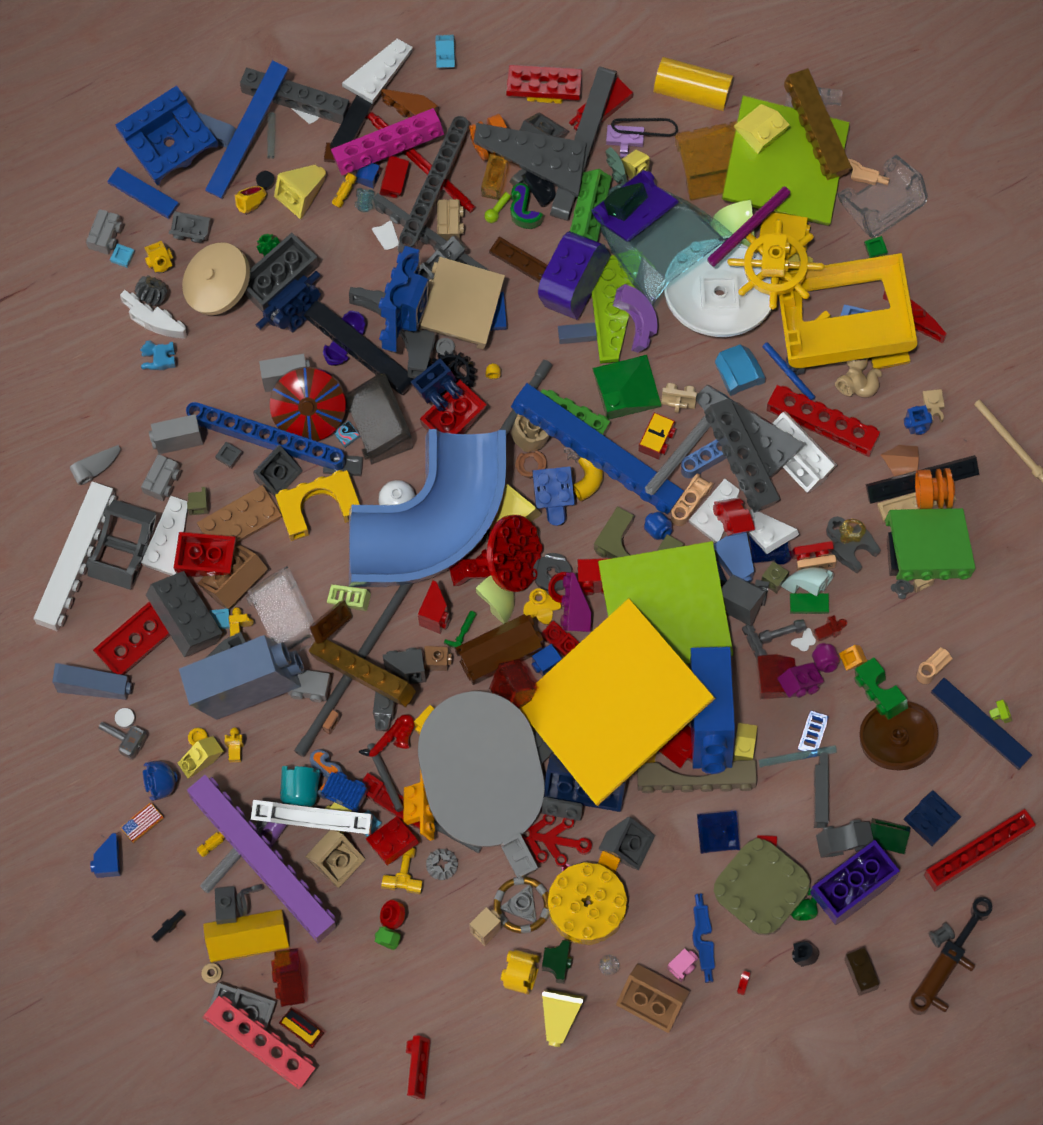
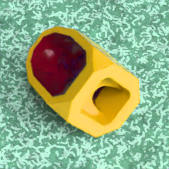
M254 186L239 191L235 195L238 210L245 214L257 209L265 199V189L260 186Z

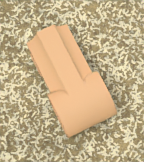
M940 647L928 660L920 664L916 675L917 680L922 684L931 683L934 677L952 661L953 658L950 653ZM927 670L931 675H924L922 671Z

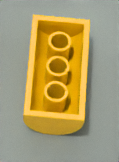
M663 57L657 71L653 92L724 111L734 76Z

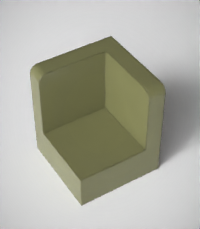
M202 487V492L188 493L187 509L189 515L208 514L206 487Z

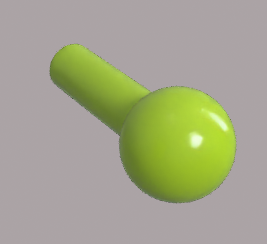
M505 192L493 209H488L485 212L484 218L488 223H495L499 219V212L510 199V194Z

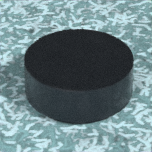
M261 171L256 176L257 186L269 190L274 186L275 179L271 172Z

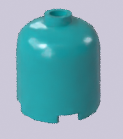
M282 766L280 788L282 803L312 807L317 800L320 770L314 771V768L295 766L294 769L288 770V766Z

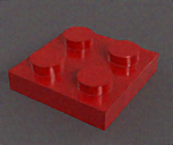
M829 541L794 547L791 551V558L798 561L808 559L810 556H827L834 549L833 542Z
M398 816L366 838L367 843L387 866L419 843Z

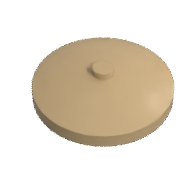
M228 243L211 244L199 251L188 264L183 277V294L187 303L193 309L205 315L221 314L232 308L241 299L249 283L250 266L246 256L241 250Z

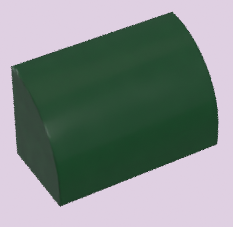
M872 818L870 826L873 840H876L884 850L905 854L910 827Z

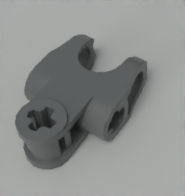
M838 516L829 520L826 534L835 543L831 553L835 555L841 564L858 573L861 571L862 566L854 555L855 551L864 549L875 557L880 554L879 546L864 526L858 523L852 528L842 517Z

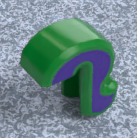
M518 183L511 191V199L513 201L510 207L511 219L516 226L524 229L536 228L543 222V213L527 211L530 195L529 187L524 183Z

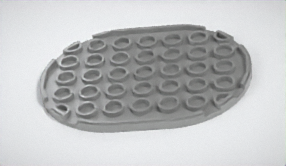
M464 692L440 703L424 722L418 740L420 770L428 805L436 822L447 834L456 840L477 847L499 846L508 838L518 833L523 834L535 821L544 798L543 773L534 734L528 720L510 701L488 692Z

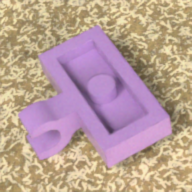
M607 125L606 145L621 146L620 157L628 155V146L643 147L644 135L619 133L614 131L611 125ZM615 126L618 130L644 132V127Z

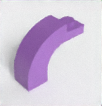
M624 284L616 290L613 306L626 311L634 320L635 336L631 350L638 353L646 349L649 345L650 337L657 334V317L647 297L639 290Z

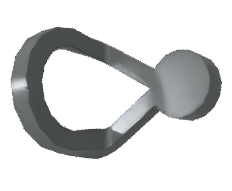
M262 884L242 889L237 894L236 903L241 916L247 914V904L244 895L263 890Z

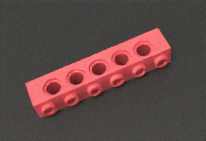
M218 996L202 1018L299 1090L314 1071L313 1062L305 1056L301 1058L297 1055V1050L291 1045L287 1044L285 1046L281 1043V1038L275 1033L271 1032L269 1034L265 1031V1026L257 1020L253 1022L249 1019V1014L241 1008L237 1010L233 1007V1002L227 997L223 996L221 998ZM224 1012L232 1014L233 1020L231 1022H226L223 1019ZM240 1024L248 1026L249 1032L247 1034H242L239 1031ZM256 1036L264 1038V1046H258L255 1043ZM273 1048L280 1050V1058H274L271 1055ZM289 1060L297 1063L296 1070L288 1068L287 1062Z

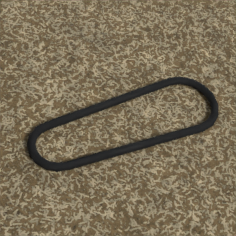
M667 118L614 119L611 123L612 129L619 133L670 137L678 132L677 124ZM616 121H669L675 126V132L663 134L618 130L615 128L614 123Z

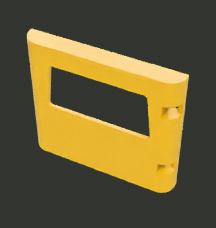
M902 253L825 265L824 270H807L806 277L801 283L806 291L881 280L890 305L889 309L804 322L802 296L796 290L779 295L790 366L805 368L911 351L917 346V336ZM799 269L788 272L795 277ZM779 277L778 284L787 282L783 277Z

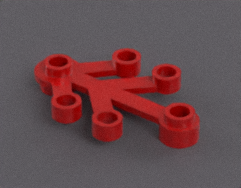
M545 814L542 820L525 831L530 834L529 837L525 838L522 836L525 844L535 854L536 861L541 864L547 861V853L540 850L535 841L544 843L554 857L555 864L558 867H564L567 863V858L559 852L555 845L576 848L577 852L582 855L590 853L592 849V843L588 838L573 840L557 837L566 829L573 828V819L563 818L562 823L547 833H537L545 826H551L555 822L554 816ZM550 816L553 820L546 822L545 818ZM570 820L572 824L570 826L565 825V821ZM582 842H585L588 844V846L586 848H582L580 844ZM538 855H545V859L539 860ZM558 858H563L565 860L564 863H558Z

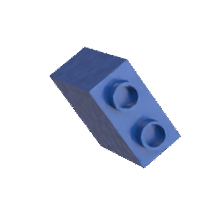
M730 647L691 648L690 670L715 697L706 708L690 721L693 769L702 768L704 773L718 774L723 772L725 768H732L735 725Z

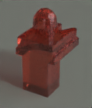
M835 615L827 617L825 625L814 629L818 642L831 636L836 638L841 634L842 628L846 627L847 621L845 619L836 621Z

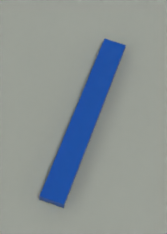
M272 60L205 189L206 192L223 199L289 71L288 67Z

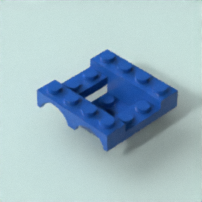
M177 85L115 125L121 137L157 186L172 170L189 166L195 156L210 147H218L216 138L197 116ZM167 140H174L172 146H165Z
M408 246L404 247L402 253L399 252L397 257L398 265L396 268L393 267L391 272L392 280L390 283L387 282L385 297H381L379 302L381 317L386 318L385 330L382 329L379 340L382 341V349L397 352V338L402 329L417 331L428 303V279L420 275V250Z

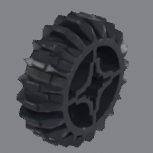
M454 350L449 355L445 351V356L438 353V359L441 358L446 365L451 364L448 368L452 373L454 372L457 380L455 383L461 380L469 388L475 386L473 381L476 380V368L473 367L474 363L469 361L468 356L463 357L461 352L455 355ZM432 358V363H435L438 359ZM459 366L465 370L467 374L466 377L462 376V373L458 372ZM445 390L440 395L443 397L448 391Z

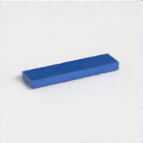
M119 167L116 168L108 179V184L167 219L172 216L179 206V202Z

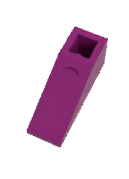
M566 573V576L563 578L565 595L562 597L564 615L561 616V626L566 631L590 632V608L575 573Z

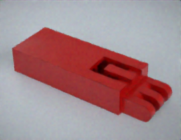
M618 77L615 80L602 122L633 98V92ZM586 103L577 110V115L569 122L571 126L576 124L574 126L576 131Z

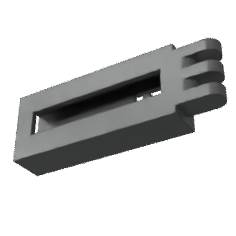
M825 752L820 754L819 765H815L814 828H825L828 825V754Z

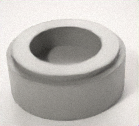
M441 338L436 343V352L442 356H445V351L449 355L455 350L454 342L449 338Z

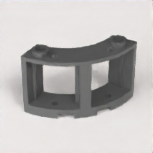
M113 499L111 504L105 507L103 514L105 521L100 539L92 557H89L87 560V576L130 590L140 572L138 568H140L141 561L149 546L147 543L150 535L153 533L156 513ZM113 516L142 524L137 544L109 535ZM104 546L133 554L127 570L98 562Z

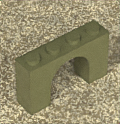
M617 506L594 543L596 554L603 558L630 556L624 550L622 540L634 522V515ZM667 534L657 551L682 547L684 543Z

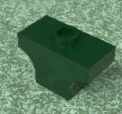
M562 940L558 947H545L542 971L551 972L556 978V983L564 984L566 969L571 967L572 957H568L570 941Z

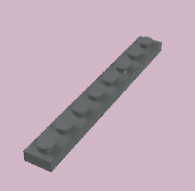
M377 193L373 198L375 209L381 214H387L394 223H400L402 226H405L409 214ZM426 226L420 237L421 242L430 244L435 251L441 249L447 242V240ZM465 253L456 260L460 263L488 270Z

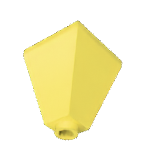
M311 165L282 172L277 176L274 197L301 219L322 187L326 171L322 167Z
M506 484L498 512L489 529L492 531L494 525L506 515H521L532 522L542 513Z
M545 989L542 998L546 1039L549 1041L548 1045L560 1047L584 1001V996Z

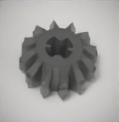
M149 275L146 277L142 276L135 286L136 297L141 298V301L152 306L160 305L165 299L168 290L166 285L161 283L162 280H158L156 277L152 278Z

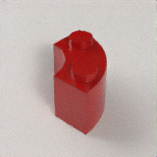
M740 498L714 502V515L717 516L718 521L723 523V529L727 536L749 533L755 530L751 514L748 509L743 508L742 504L744 502Z

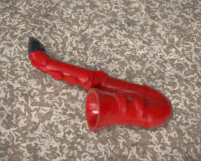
M408 714L401 715L371 750L363 749L359 750V753L367 757H375L379 752L383 751V748L394 737L396 740L393 744L396 747L408 749L410 747L409 738L415 726L413 717Z

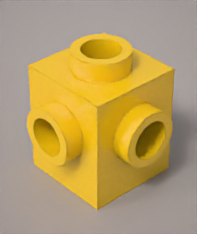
M162 241L144 247L148 256L145 258L148 268L152 267L155 273L164 272L172 266L170 260L173 259L170 249H166Z

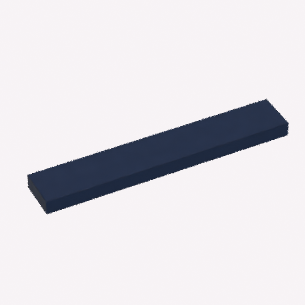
M943 678L931 691V694L1018 770L1032 757L1028 750L947 679Z

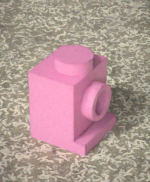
M684 948L668 964L667 969L682 983L685 977L684 974L688 976L696 968L694 964L698 957L691 950L688 952Z

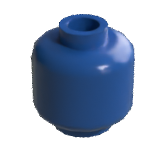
M662 512L650 513L645 518L644 529L655 540H664L667 534L670 536L672 533V522Z

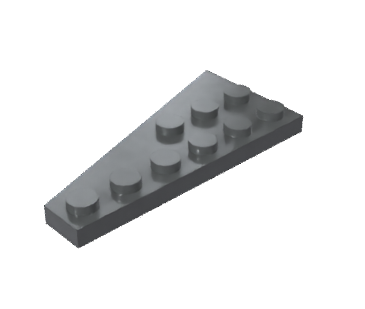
M706 385L696 396L697 403L704 411L710 405L728 399L727 395L710 385ZM731 399L771 479L806 443L801 440L799 441L788 432H784L776 427L775 424Z

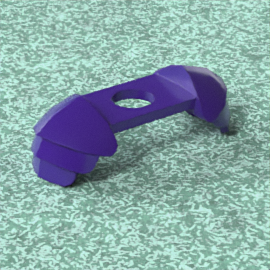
M356 311L345 313L341 319L362 335L365 327L364 317ZM332 341L330 346H324L323 355L329 365L342 364L348 359V356H346L347 352L334 341Z

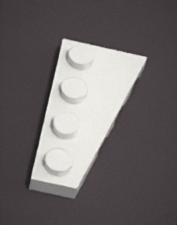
M397 38L342 82V87L373 104L381 94V90L387 86L411 54L413 47Z

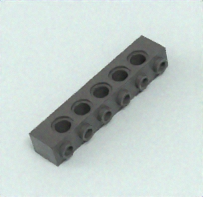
M246 67L240 81L242 93L254 96L265 73ZM285 79L273 100V103L339 124L342 123L350 108L348 99Z
M728 398L710 405L704 411L705 418L714 431V437L722 447L723 455L727 457L730 463V469L735 474L739 487L747 498L749 507L755 513L773 506L780 498L731 399Z

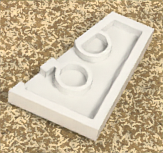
M724 479L689 519V523L714 543L721 540L724 529L723 523L718 521L717 516L714 515V502L737 498L740 490Z
M753 510L749 511L755 530L748 534L766 554L799 535L798 529L759 511L755 513Z

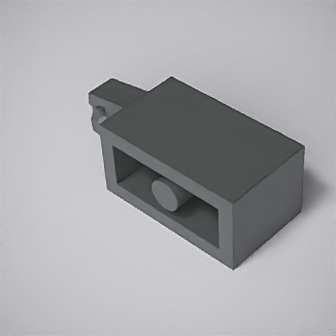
M375 691L373 706L375 730L387 732L390 720L393 721L396 702Z

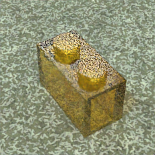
M489 155L481 186L482 197L500 200L508 170V161L504 157Z

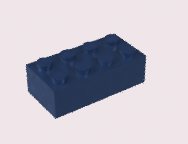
M550 754L544 797L621 812L626 780L597 806L558 757Z

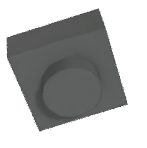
M225 442L215 458L232 469L242 455V451Z

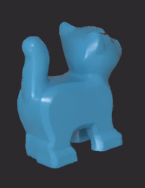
M148 340L142 345L140 349L142 352L141 356H154L153 363L145 362L141 365V369L165 370L167 368H176L174 356L168 357V355H175L173 342L155 345L152 341Z

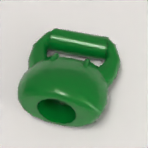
M809 888V893L807 896H811V888ZM813 896L811 899L803 900L791 914L792 918L797 921H807L816 918L818 915L817 901Z

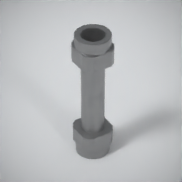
M803 619L793 621L792 625L770 632L769 630L759 633V638L762 644L772 642V639L789 633H801L806 630Z

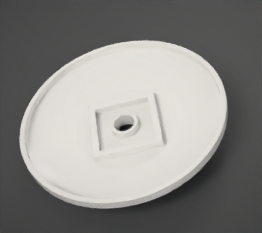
M726 240L703 241L684 249L669 265L664 280V295L672 314L691 330L714 337H731L746 333L761 324L772 310L769 307L770 295L764 294L754 287L743 296L738 294V290L749 281L745 275L744 266H730L727 260L729 258L744 259L748 249L746 245L739 243L714 267L708 263V257ZM756 253L753 259L762 260V256ZM752 267L755 275L761 272V267ZM766 277L762 281L771 284V277ZM721 290L724 294L719 296L715 294V291Z

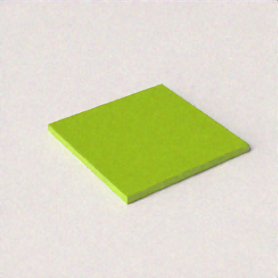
M742 96L737 123L760 104H763L778 111L789 123V127L783 135L759 154L755 152L735 129L722 200L734 203L751 200L752 207L760 209L785 186L790 190V196L773 212L808 217L807 221L829 226L839 177L827 180L826 176L821 173L819 160L813 154V146L806 138V130L799 122L797 110ZM830 117L840 142L845 149L850 122Z
M713 541L598 561L608 617L629 598L685 664H690L691 648L730 647L731 656H734Z

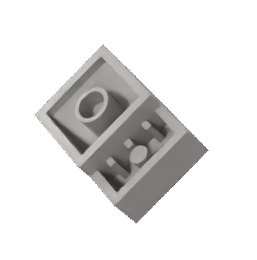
M217 983L209 1007L218 996L221 998L225 996L233 1002L232 1006L237 1010L241 1008L249 1014L248 1018L253 1022L257 1020L262 1023L266 1031L275 1001L239 988L235 989ZM223 1013V1019L226 1022L233 1020L231 1013ZM204 1019V1022H203V1023L212 1025V1024H210L208 1021H206V1020ZM239 1025V1031L242 1034L249 1032L247 1025ZM261 1036L255 1037L256 1039H263Z

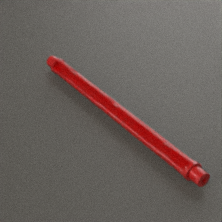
M373 112L367 117L378 130L389 126L380 116L375 115ZM413 147L402 151L428 175L432 165ZM447 179L442 189L453 199H458L463 209L472 213L476 208L471 203L472 201Z

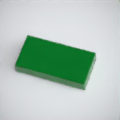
M790 593V614H829V593H819L817 596L812 593Z

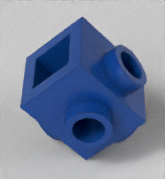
M926 405L907 409L906 417L904 418L905 428H909L910 434L916 433V435L926 433L932 423V416L928 412Z

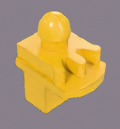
M238 607L234 608L232 615L229 616L230 637L239 633L240 627L252 626L254 624V621L247 614H242L241 609Z
M234 727L230 730L231 736L225 735L224 739L226 748H228L229 763L241 762V747H244L242 734L239 735V730Z

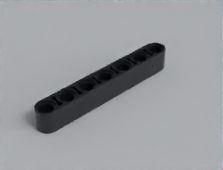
M316 300L303 314L312 325L397 393L403 395L412 385L411 381L414 378L408 377V372L321 302Z

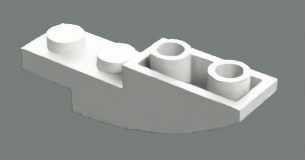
M124 290L120 294L122 303L130 308V318L139 325L164 336L182 339L187 337L185 325L179 320L177 322L173 320L172 315L164 309L162 311L157 307L153 311L148 304L145 303L143 305L139 302V298L132 292L129 294Z

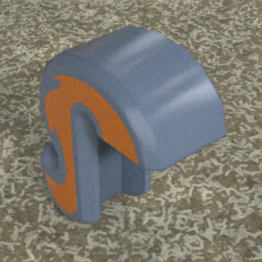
M318 749L311 753V766L316 770H320V774L327 780L331 772L336 774L337 772L343 773L339 765L329 762L330 757L326 751ZM325 784L317 792V796L322 799H326L321 795Z

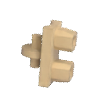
M668 383L666 388H663L661 404L675 407V413H679V408L695 409L697 392H695L693 386H686L683 391L677 390L676 384Z

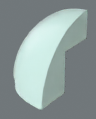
M818 567L804 568L791 574L781 587L791 593H795L801 587L817 596L820 591L824 592L834 577V572Z

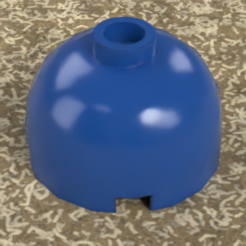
M162 761L144 763V766H147V768L143 770V781L146 792H151L152 796L149 798L155 801L169 796L175 787V782H177L176 772L172 771L171 767Z

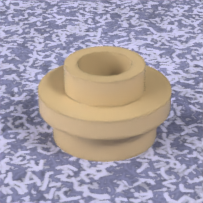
M211 963L204 966L202 978L205 982L213 984L220 980L222 972L218 965ZM210 970L215 971L213 976H208Z

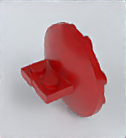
M506 515L494 525L490 533L487 549L483 550L482 554L475 558L477 566H488L493 580L501 589L509 592H519L526 589L537 578V570L533 567L535 562L540 559L543 547L539 542L536 527L521 515Z

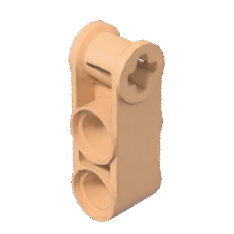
M697 473L672 508V523L676 526L685 525L702 500L709 494L714 483L707 482ZM691 497L695 499V502L689 503L686 499ZM681 512L685 516L682 518H678L675 516V514Z

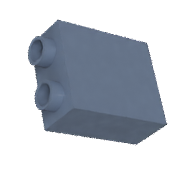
M263 635L179 669L189 705L218 720L301 687L297 674L304 672V666L296 650L290 652L283 642L278 644Z

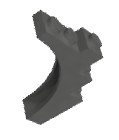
M350 287L349 304L367 308L381 316L379 302L381 297H385L386 293L379 290L373 291L361 287ZM420 325L417 331L402 329L399 333L408 352V377L416 378L430 367L435 346V333L428 330H419Z

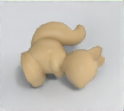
M868 358L846 361L850 369L846 375H841L835 382L838 391L846 396H852L853 394L864 398L873 396L879 388L878 377L882 376V372L874 368L865 376L862 370L867 367Z

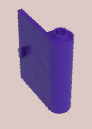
M642 170L591 211L600 224L628 242L679 202L676 198L655 185V178L650 171Z

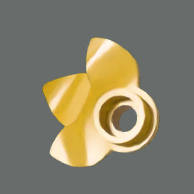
M537 588L531 591L529 601L524 605L523 613L526 616L531 615L532 619L536 617L539 622L548 625L552 620V611L561 609V604L552 600L545 590ZM541 596L542 600L536 601L535 598Z

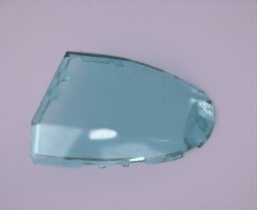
M619 184L611 188L608 191L607 197H609L616 190L622 187L623 184ZM664 189L662 190L676 198L679 203L630 241H625L602 224L600 226L604 239L607 241L611 253L618 260L620 268H623L629 281L646 296L652 306L655 305L657 298L669 282L720 244H723L733 234L719 221L696 205Z

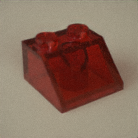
M778 654L757 656L756 667L760 700L788 697L777 678L789 668L796 667L795 658Z
M520 659L499 663L489 687L492 694L507 699L518 709L532 700L537 689L535 682L530 678L526 667L523 666Z

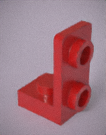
M475 559L460 560L449 569L453 586H461L468 579L487 578L491 575L488 566H477Z

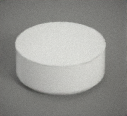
M122 708L116 712L115 721L120 728L127 729L134 724L135 716L130 709Z

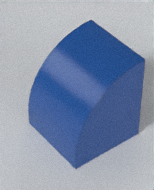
M372 163L358 169L355 175L357 177L356 183L374 189L381 174L380 166Z

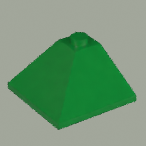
M647 355L592 368L605 416L608 420L662 407Z

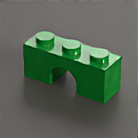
M874 657L855 668L856 677H854L856 684L865 689L867 698L875 702L880 715H885L890 720L908 709L907 698L896 685L887 690L878 687L882 682L886 681L885 670Z

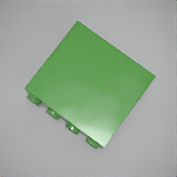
M963 508L889 510L885 523L886 526L891 527L899 568L896 580H948L950 578L964 580L971 578L976 568Z

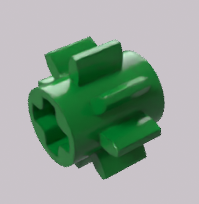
M264 234L257 241L259 245L256 247L259 253H263L266 256L280 242L277 237L274 238L273 234Z

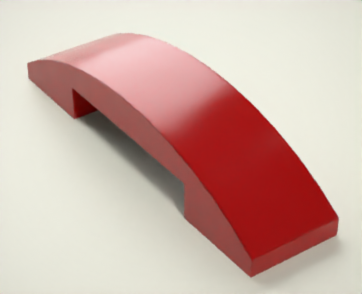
M367 773L362 780L368 791L366 797L404 821V809L400 812L396 811L384 783ZM397 793L404 808V797ZM420 821L410 824L420 830Z

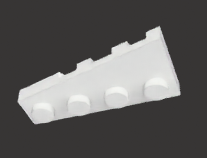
M170 496L141 562L143 566L170 576L176 574L173 567L179 532H184L186 526L187 501Z

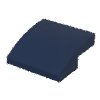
M932 790L903 820L927 843L933 846L958 822L961 816Z

